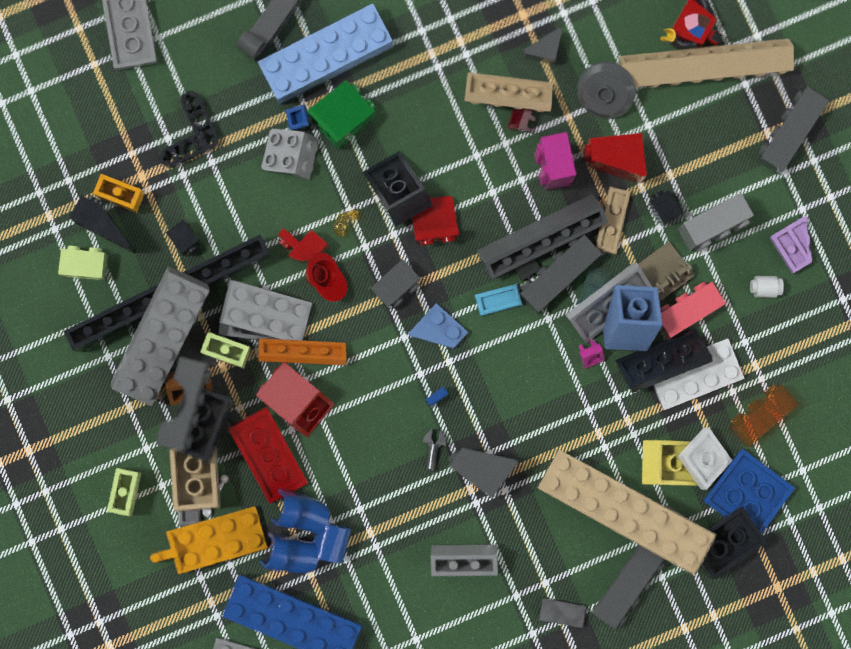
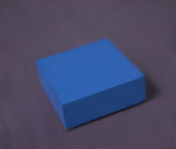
M442 387L428 397L426 402L432 407L446 397L448 392Z

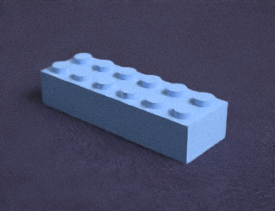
M372 3L258 61V64L280 105L392 48L393 41Z

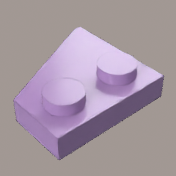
M806 215L769 237L792 274L812 262L809 249L810 237L807 229L808 218Z

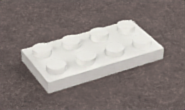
M729 339L707 346L712 355L713 362L653 385L663 410L745 379Z

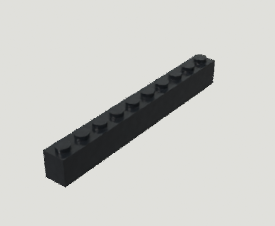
M261 234L182 273L208 284V287H211L272 256ZM158 285L64 330L63 332L72 350L79 352L140 322Z

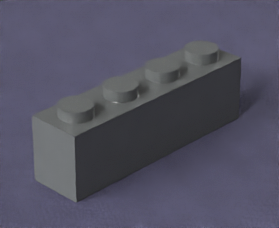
M809 87L804 91H798L792 100L796 103L792 109L788 107L781 117L784 120L780 127L776 125L771 132L772 140L769 144L764 143L758 152L761 155L758 162L778 175L784 171L830 101Z
M585 235L581 238L573 239L568 244L570 248L565 253L561 250L553 257L554 263L549 268L546 265L536 273L539 276L533 282L528 280L521 287V298L536 314L601 256L602 253Z

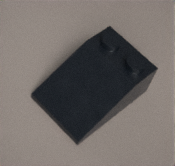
M400 151L363 171L364 176L395 227L433 206L426 189Z
M81 195L69 219L96 235L134 253L136 249L109 212L103 208L104 204L91 195L87 198Z
M743 506L738 507L705 528V530L715 534L716 538L700 566L709 579L715 580L767 543V540Z

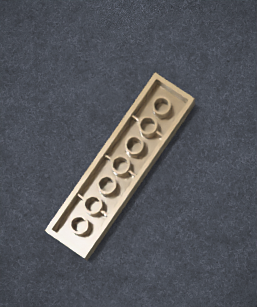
M558 450L538 486V489L694 576L716 538L715 534L561 450Z

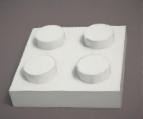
M703 428L677 456L701 490H707L732 462V459L710 428Z

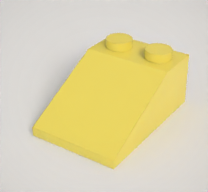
M643 440L642 484L698 486L677 457L690 442Z

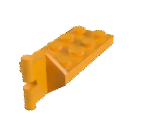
M256 506L167 531L170 549L152 554L150 560L156 563L173 558L177 574H181L267 549Z

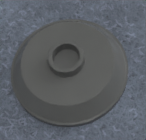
M598 62L589 66L582 73L577 85L578 99L583 108L591 115L603 119L616 118L627 112L633 104L636 94L635 82L631 74L624 67L613 62Z

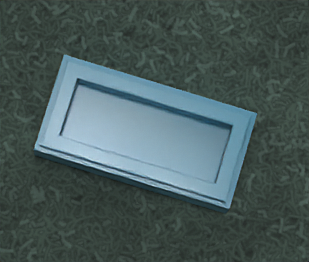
M517 284L475 295L480 316L522 305Z

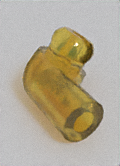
M357 208L338 215L333 225V230L337 236L342 237L346 235L348 223L360 219Z

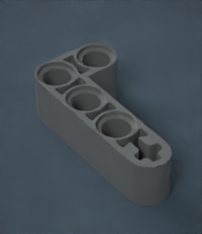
M272 0L250 31L245 30L236 44L238 51L257 63L302 0Z

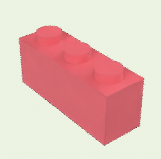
M704 281L694 287L696 292L688 296L687 293H684L675 299L677 301L675 305L670 307L667 304L660 308L661 329L667 339L726 304L713 282L706 284Z

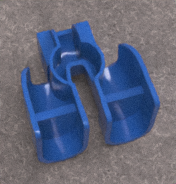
M279 489L278 492L284 497L283 510L280 519L272 518V522L276 526L315 533L314 540L303 541L269 532L268 536L273 540L271 557L269 561L260 560V564L265 569L273 571L310 573L316 569L319 559L333 563H343L351 528L328 523L330 510L321 501L308 495Z

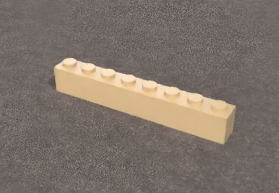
M789 39L636 54L619 56V65L631 74L636 89L639 86L678 85L681 82L687 81L699 83L706 79L719 81L725 77L764 76L766 73L773 72L784 74L787 71L794 70V46Z

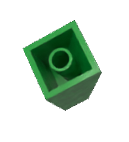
M344 81L307 110L309 120L338 150L376 116V111L374 110L376 106L370 99L366 98L364 100L360 95L361 90L353 82L349 84L347 81Z

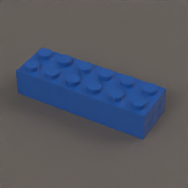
M243 574L239 575L222 615L224 618L298 649H352L362 624Z

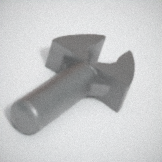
M433 429L423 439V443H427L429 446L426 467L429 471L435 470L438 448L441 445L446 446V440L441 430L439 440L435 444H433L431 439Z

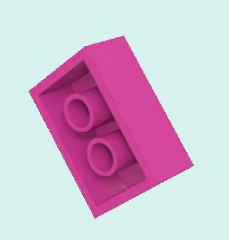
M567 132L541 137L537 148H535L536 152H534L536 165L540 164L541 167L539 173L541 186L545 185L546 191L571 186L576 172Z

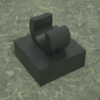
M236 409L229 412L228 416L231 420L224 425L227 433H230L229 426L243 420Z

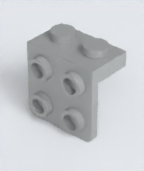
M271 129L262 162V169L269 172L292 174L303 180H310L319 139L306 132Z

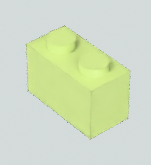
M68 246L67 249H61L58 275L105 281L108 255L102 252L100 248H89V251H82L81 247Z
M208 332L200 353L244 369L251 348Z
M116 468L107 512L126 516L133 515L142 473Z

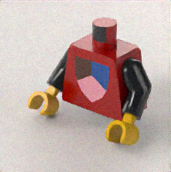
M688 0L673 28L663 29L667 33V37H660V40L668 42L677 50L701 48L705 40L717 46L722 34L712 29L717 19L714 17L715 13L707 0Z

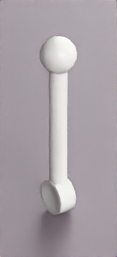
M227 475L220 477V491L224 483L228 482ZM211 509L203 510V515L206 517L212 514Z

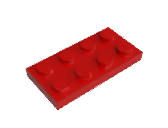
M267 407L228 427L269 504L283 497L278 492L279 489L293 492L308 484Z

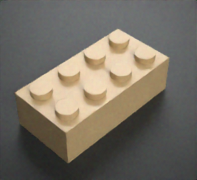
M217 446L210 464L170 450L174 511L184 512L221 508Z

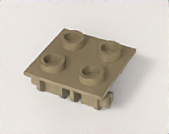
M669 241L638 264L651 286L658 288L660 301L695 276L691 271V265L688 262L685 263Z

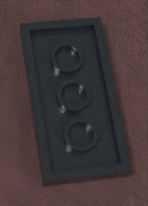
M693 329L652 345L647 351H637L615 361L631 393H635L711 363L713 358L697 330Z

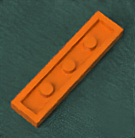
M259 338L258 361L346 365V343Z

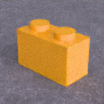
M103 174L100 175L93 192L97 198L135 213L138 212L145 195L142 189Z

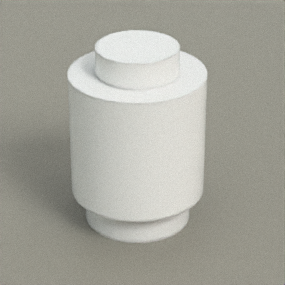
M755 276L754 280L750 281V292L754 293L755 297L776 298L777 295L783 294L782 278H777V276Z

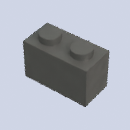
M402 259L370 289L387 309L391 306L395 309L403 302L402 296L407 292L413 293L420 286L418 284L420 277Z

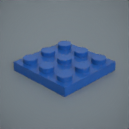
M740 449L703 499V502L723 517L738 507L743 506L757 528L763 533L795 487L744 449Z

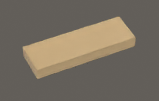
M609 187L604 207L608 223L600 226L595 246L601 252L614 255L617 253L630 191Z

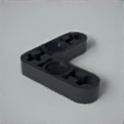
M187 91L181 96V105L195 134L161 151L160 161L167 168L176 167L211 151L219 143L218 135L203 103L194 91ZM190 96L192 99L196 98L194 105L197 110L194 112L189 104L185 105L188 102L187 98ZM197 115H203L206 121L204 125L197 126L194 124V118ZM206 129L210 137L214 136L212 144L203 143L206 140L203 132L198 134V131ZM187 143L195 145V151L192 154H186L183 151V147ZM179 147L183 158L180 159V156L177 155L173 157L172 163L168 160L164 161L167 158V153L170 152L171 155L178 153L175 149Z

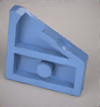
M436 303L408 335L454 349L468 332Z

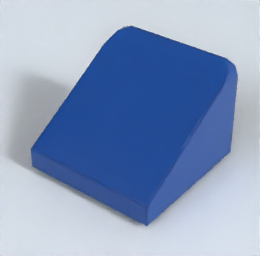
M306 104L286 110L291 131H300L310 126Z

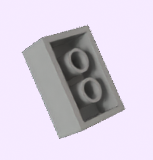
M739 193L684 222L678 228V231L689 251L696 249L698 252L708 247L712 243V239H715L717 242L727 237L731 233V229H734L736 232L746 227L750 223L749 219L754 215L742 193Z

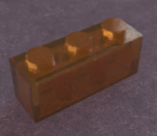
M774 384L763 392L766 396L760 401L758 399L752 401L747 406L749 410L745 414L740 412L731 420L733 424L729 426L730 430L745 447L751 446L798 405L782 384L776 387Z

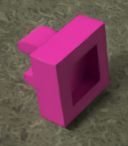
M590 340L591 347L584 349L582 344L579 345L581 362L585 369L605 361L603 349L599 343L595 344L593 340Z

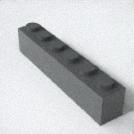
M591 194L478 249L477 253L486 272L491 279H494L608 223L602 205Z
M669 505L665 506V508L687 519ZM638 545L591 613L614 629L617 626L621 627L627 619L625 614L628 609H634L640 598H638L640 592L642 590L646 591L651 585L652 580L650 578L654 572L659 573L665 564L663 558Z

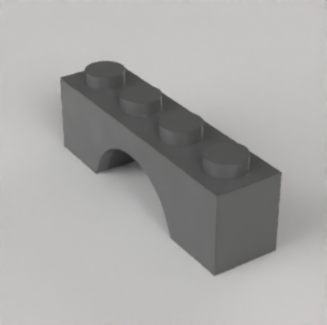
M180 357L174 379L185 390L186 404L178 417L161 423L156 445L182 453H185L186 448H190L193 436L190 435L192 426L196 427L199 414L196 413L198 405L203 404L205 392H202L205 383L208 384L211 376V371L208 370L209 366L207 364Z

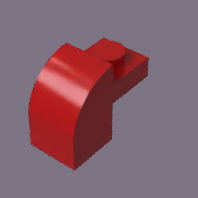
M284 228L278 234L281 238L279 243L287 250L293 249L288 256L295 262L308 263L314 254L323 253L328 248V244L313 230H310L300 242Z

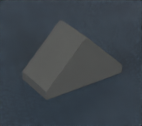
M560 27L524 49L522 56L525 59L554 65L562 32Z

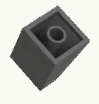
M462 448L460 451L456 449L448 459L451 462L450 468L490 498L494 496L518 464L513 459Z

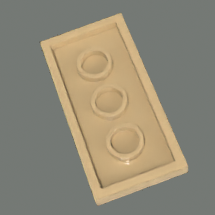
M468 72L464 101L473 104H491L496 107L508 106L515 109L525 108L533 109L537 112H551L553 83Z

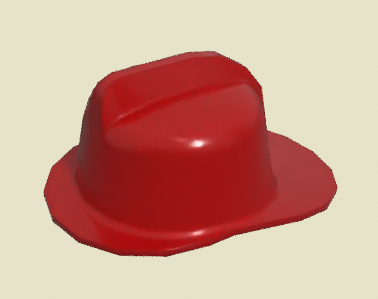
M321 252L314 254L307 264L305 274L307 282L310 286L316 288L324 299L331 302L341 300L347 292L345 277L330 255Z

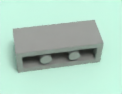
M497 545L431 546V576L498 575Z

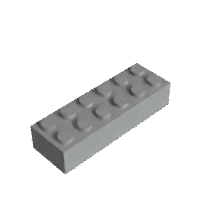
M169 266L167 267L111 380V388L150 406L153 405L209 293L208 284Z

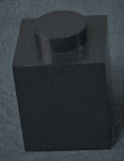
M661 190L651 196L653 200L648 204L661 226L682 214L670 190L665 193Z
M184 220L165 232L183 256L185 254L189 256L199 249L200 241Z

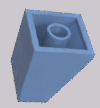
M615 285L603 328L605 349L647 351L662 327L658 288Z

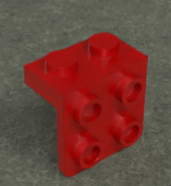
M451 196L430 198L433 206L412 217L416 244L420 243L421 246L433 245L434 241H442V243L454 242L456 238H459V231L456 223L453 198Z

